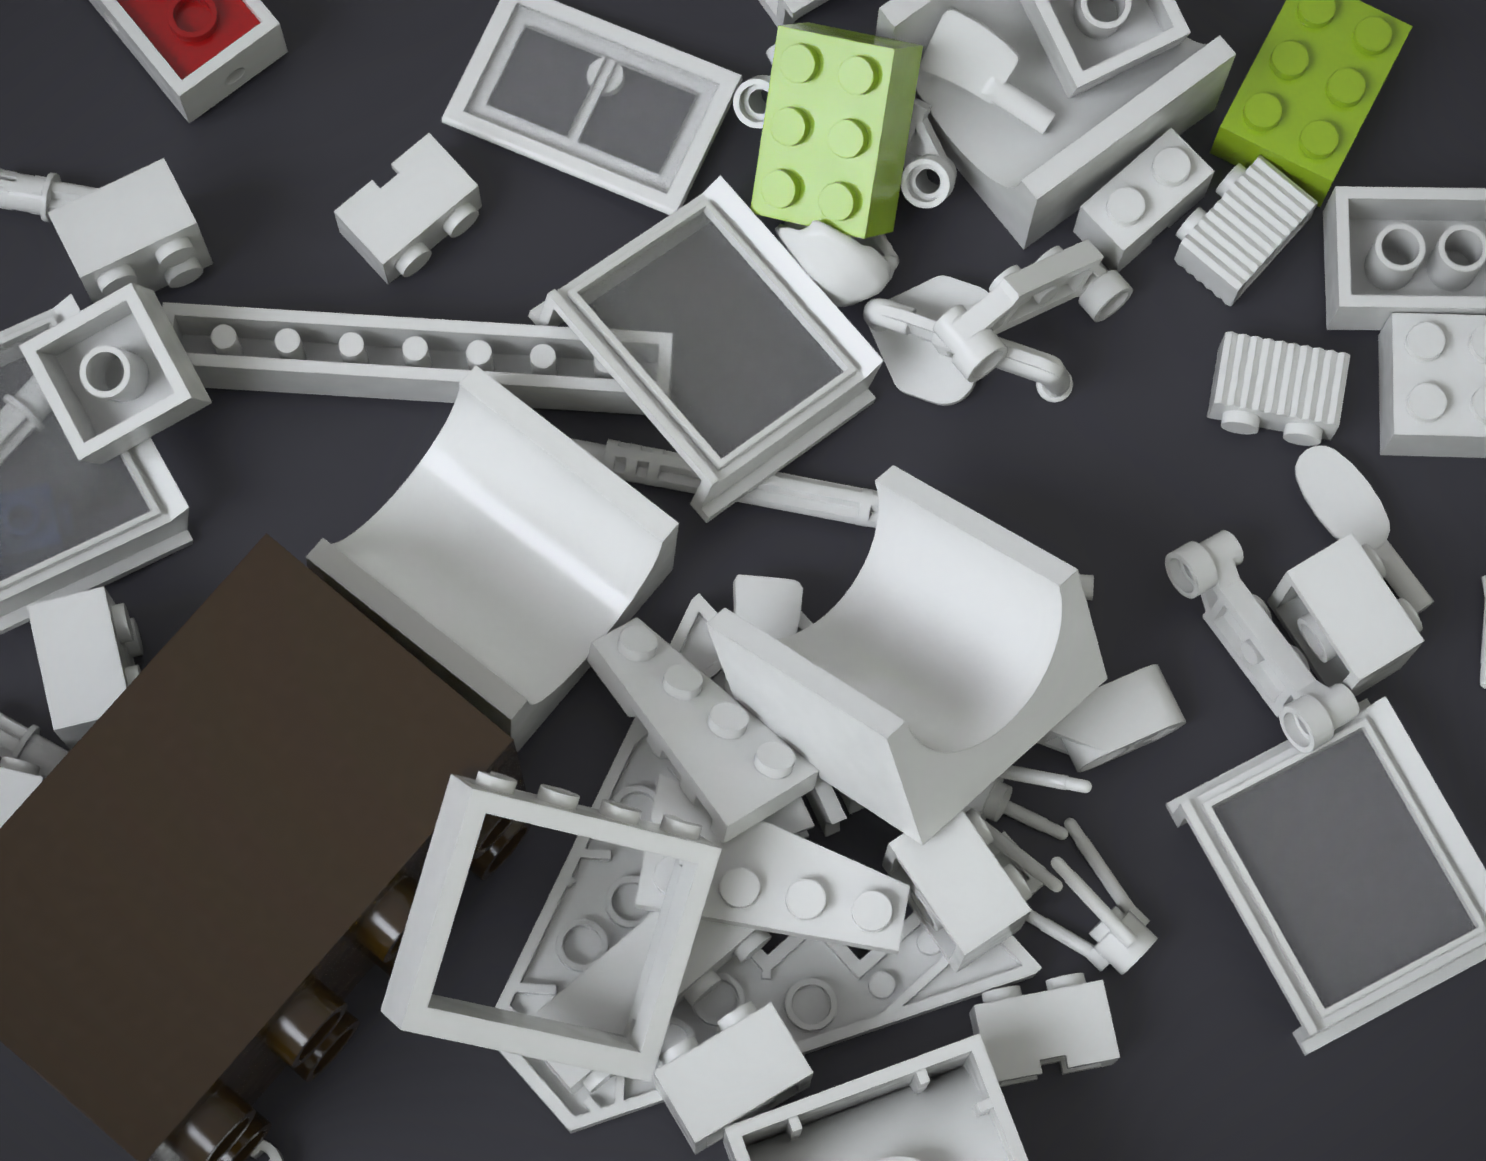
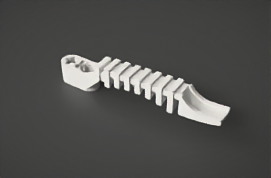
M1153 664L1098 687L1037 743L1069 755L1077 772H1084L1174 732L1182 727L1186 720L1158 664ZM817 776L814 789L805 795L825 837L840 831V821L847 819L832 786ZM839 791L849 814L864 808ZM802 797L764 819V821L804 839L809 837L807 830L815 826Z

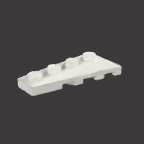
M638 617L591 642L587 658L588 663L627 716L638 717L648 730L646 741L658 758L667 757L682 777L679 786L693 805L701 803L713 819L710 829L722 845L814 789L819 773L817 768Z
M659 774L650 822L661 824L663 815L668 814L676 816L683 821L702 825L700 835L722 848L700 920L898 955L910 885L764 820L722 845L710 829L713 819L701 803L693 805L680 788V783ZM644 851L635 908L655 912L661 911L676 861L675 858Z

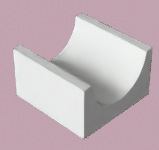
M889 0L879 8L875 35L923 45L922 60L942 15L947 10L955 8L987 26L1005 40L1019 55V61L1006 81L1056 113L1043 134H1040L995 103H987L970 91L944 78L922 71L920 68L915 98L932 105L928 119L947 157L954 162L958 171L1023 250L1079 210L1080 206L1171 127L1178 135H1181L1215 110L1236 53L1221 35L1208 44L1198 43L1186 37L1180 45L1068 99L1020 0Z
M475 365L459 383L454 406L437 438L396 493L375 515L348 537L332 544L322 538L306 556L307 567L513 738L516 751L518 752L590 668L591 665L588 663L587 658L591 642L629 622L673 570L679 523Z
M893 465L875 480L878 494V518L874 539L865 563L845 595L825 616L796 634L778 639L771 637L727 608L722 609L706 625L734 699L819 770V778L921 845H924L1108 678L1077 568Z
M980 1033L724 1128L723 1144L730 1161H1028Z

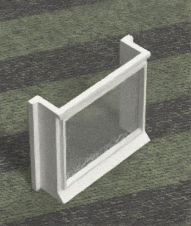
M721 175L701 195L560 289H553L547 293L545 301L530 310L528 315L535 325L558 326L565 321L702 481L690 505L706 523L872 405L876 397L868 388L884 361Z
M69 294L54 308L0 331V635L30 621L27 605L103 587L193 544V539L187 530L189 506L151 437L104 464L79 461L19 345L80 312L81 310L72 294Z
M1386 696L1373 704H1370L1368 699L1359 702L1358 716L1335 729L1334 736L1330 741L1310 753L1299 751L1289 740H1286L1171 800L1165 805L1177 828L1186 823L1191 827L1299 1020L1301 1027L1292 1034L1305 1056L1486 959V869Z

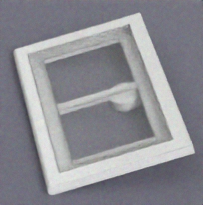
M500 0L443 114L442 123L671 215L683 206L730 108L734 94L743 79L742 75L555 0Z

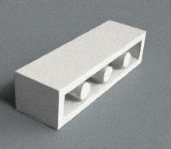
M654 911L532 1016L623 1035L660 912ZM700 920L674 1008L684 999L691 1006L697 1004L722 981L715 973L734 956L742 963L747 961L772 936L767 931ZM543 1060L572 1095L583 1086L590 1093H593L614 1076L613 1074Z

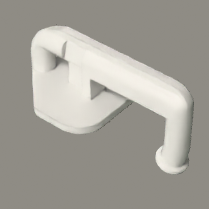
M941 275L889 300L876 298L867 302L863 311L864 320L871 330L894 384L901 392L941 406L957 404L972 392L976 381L968 382L952 363L954 354L933 331V327L944 313L957 305H963L968 311L988 294L985 289ZM999 337L1008 347V353L996 367L997 369L1035 381L1037 392L1048 402H1061L1070 395L1073 387L1072 376L1058 357Z

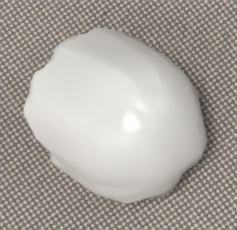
M818 220L812 221L810 226L786 221L784 225L779 224L775 228L779 242L837 307L854 305L879 294L891 280L894 270L899 264V257L885 234L863 239L846 235Z

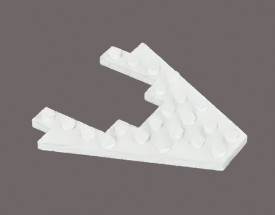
M698 593L691 600L670 645L724 690L726 676L706 625L718 613ZM802 611L797 633L813 624ZM638 717L634 718L591 808L600 809L603 799L612 800L641 810L640 819L650 822L659 774L678 783L681 782L682 777L667 757L659 759L646 741L648 730ZM1005 831L1002 832V834H1003L1004 836H1006V837H1007L1008 839H1010L1013 843H1015V842L1006 834ZM577 836L495 1008L533 1015L654 912L635 908L644 851ZM992 844L988 845V848L1002 868L1012 864L1027 883L1032 895L1044 885ZM914 912L904 920L898 955L871 950L859 960L845 945L788 936L768 955L760 949L743 963L734 956L715 972L722 981L706 997L694 1006H691L686 999L680 1002L673 1009L670 1019L671 1025L667 1029L660 1055L675 1044L691 1036H694L700 1045L718 1034L717 1029L720 1027L717 1023L718 1020L750 1001L753 1002L757 1010L772 1002L801 1053L805 1055L980 996L983 992L1033 978L1042 967L1012 935L955 973ZM499 1051L570 1133L664 1102L655 1087L654 1075L651 1082L614 1075L593 1093H590L583 1086L572 1095L543 1060ZM658 1058L655 1071L661 1068L660 1063L662 1061L660 1060V1058Z

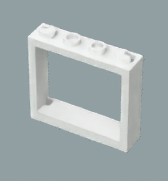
M478 771L476 780L451 774L380 1011L403 1031L651 1082L722 848L700 835L702 825L683 821L673 815L664 814L661 824L641 820V810L612 800L603 799L600 809L579 805L580 796L578 794L555 786L541 784L538 794H533L515 789L517 780L493 771L490 773ZM486 813L676 859L623 1035L432 994Z

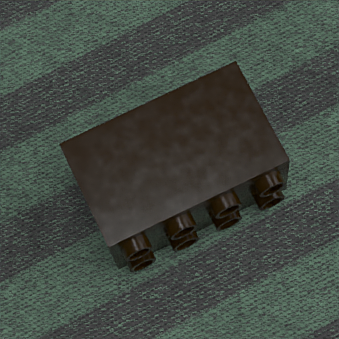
M266 533L0 828V1041L137 1161H247L264 1140L272 1125L252 1105L286 1066H289L306 1082L312 1081L324 1071L350 1041L360 1024V1021L346 1010L348 1004L343 1000L374 964L391 977L450 775L455 774L476 780L478 771L486 773L493 771L517 780L515 789L526 790L514 739ZM486 813L469 870L481 880L489 878L519 846L532 824Z

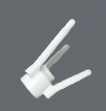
M1011 765L971 801L963 811L965 813L971 808L974 809L989 828L994 838V842L991 843L993 846L1050 890L1059 892L1062 890L1063 884L1058 878L985 820L988 818L997 822L1005 814L1038 831L1047 833L1059 840H1065L1068 837L1066 828L1009 801L1012 787L1003 783V781L1008 779L1081 793L1090 792L1092 784L1088 780L1073 778L1067 775Z
M1071 817L1067 818L1064 821L1065 828L1118 907L1115 906L1110 909L1062 858L1057 856L1051 860L1052 868L1100 919L1088 933L1097 943L1095 945L1091 944L1034 910L1031 911L1026 921L1085 956L1100 972L1111 964L1123 975L1148 951L1158 938L1146 927L1150 920L1133 904L1076 820Z

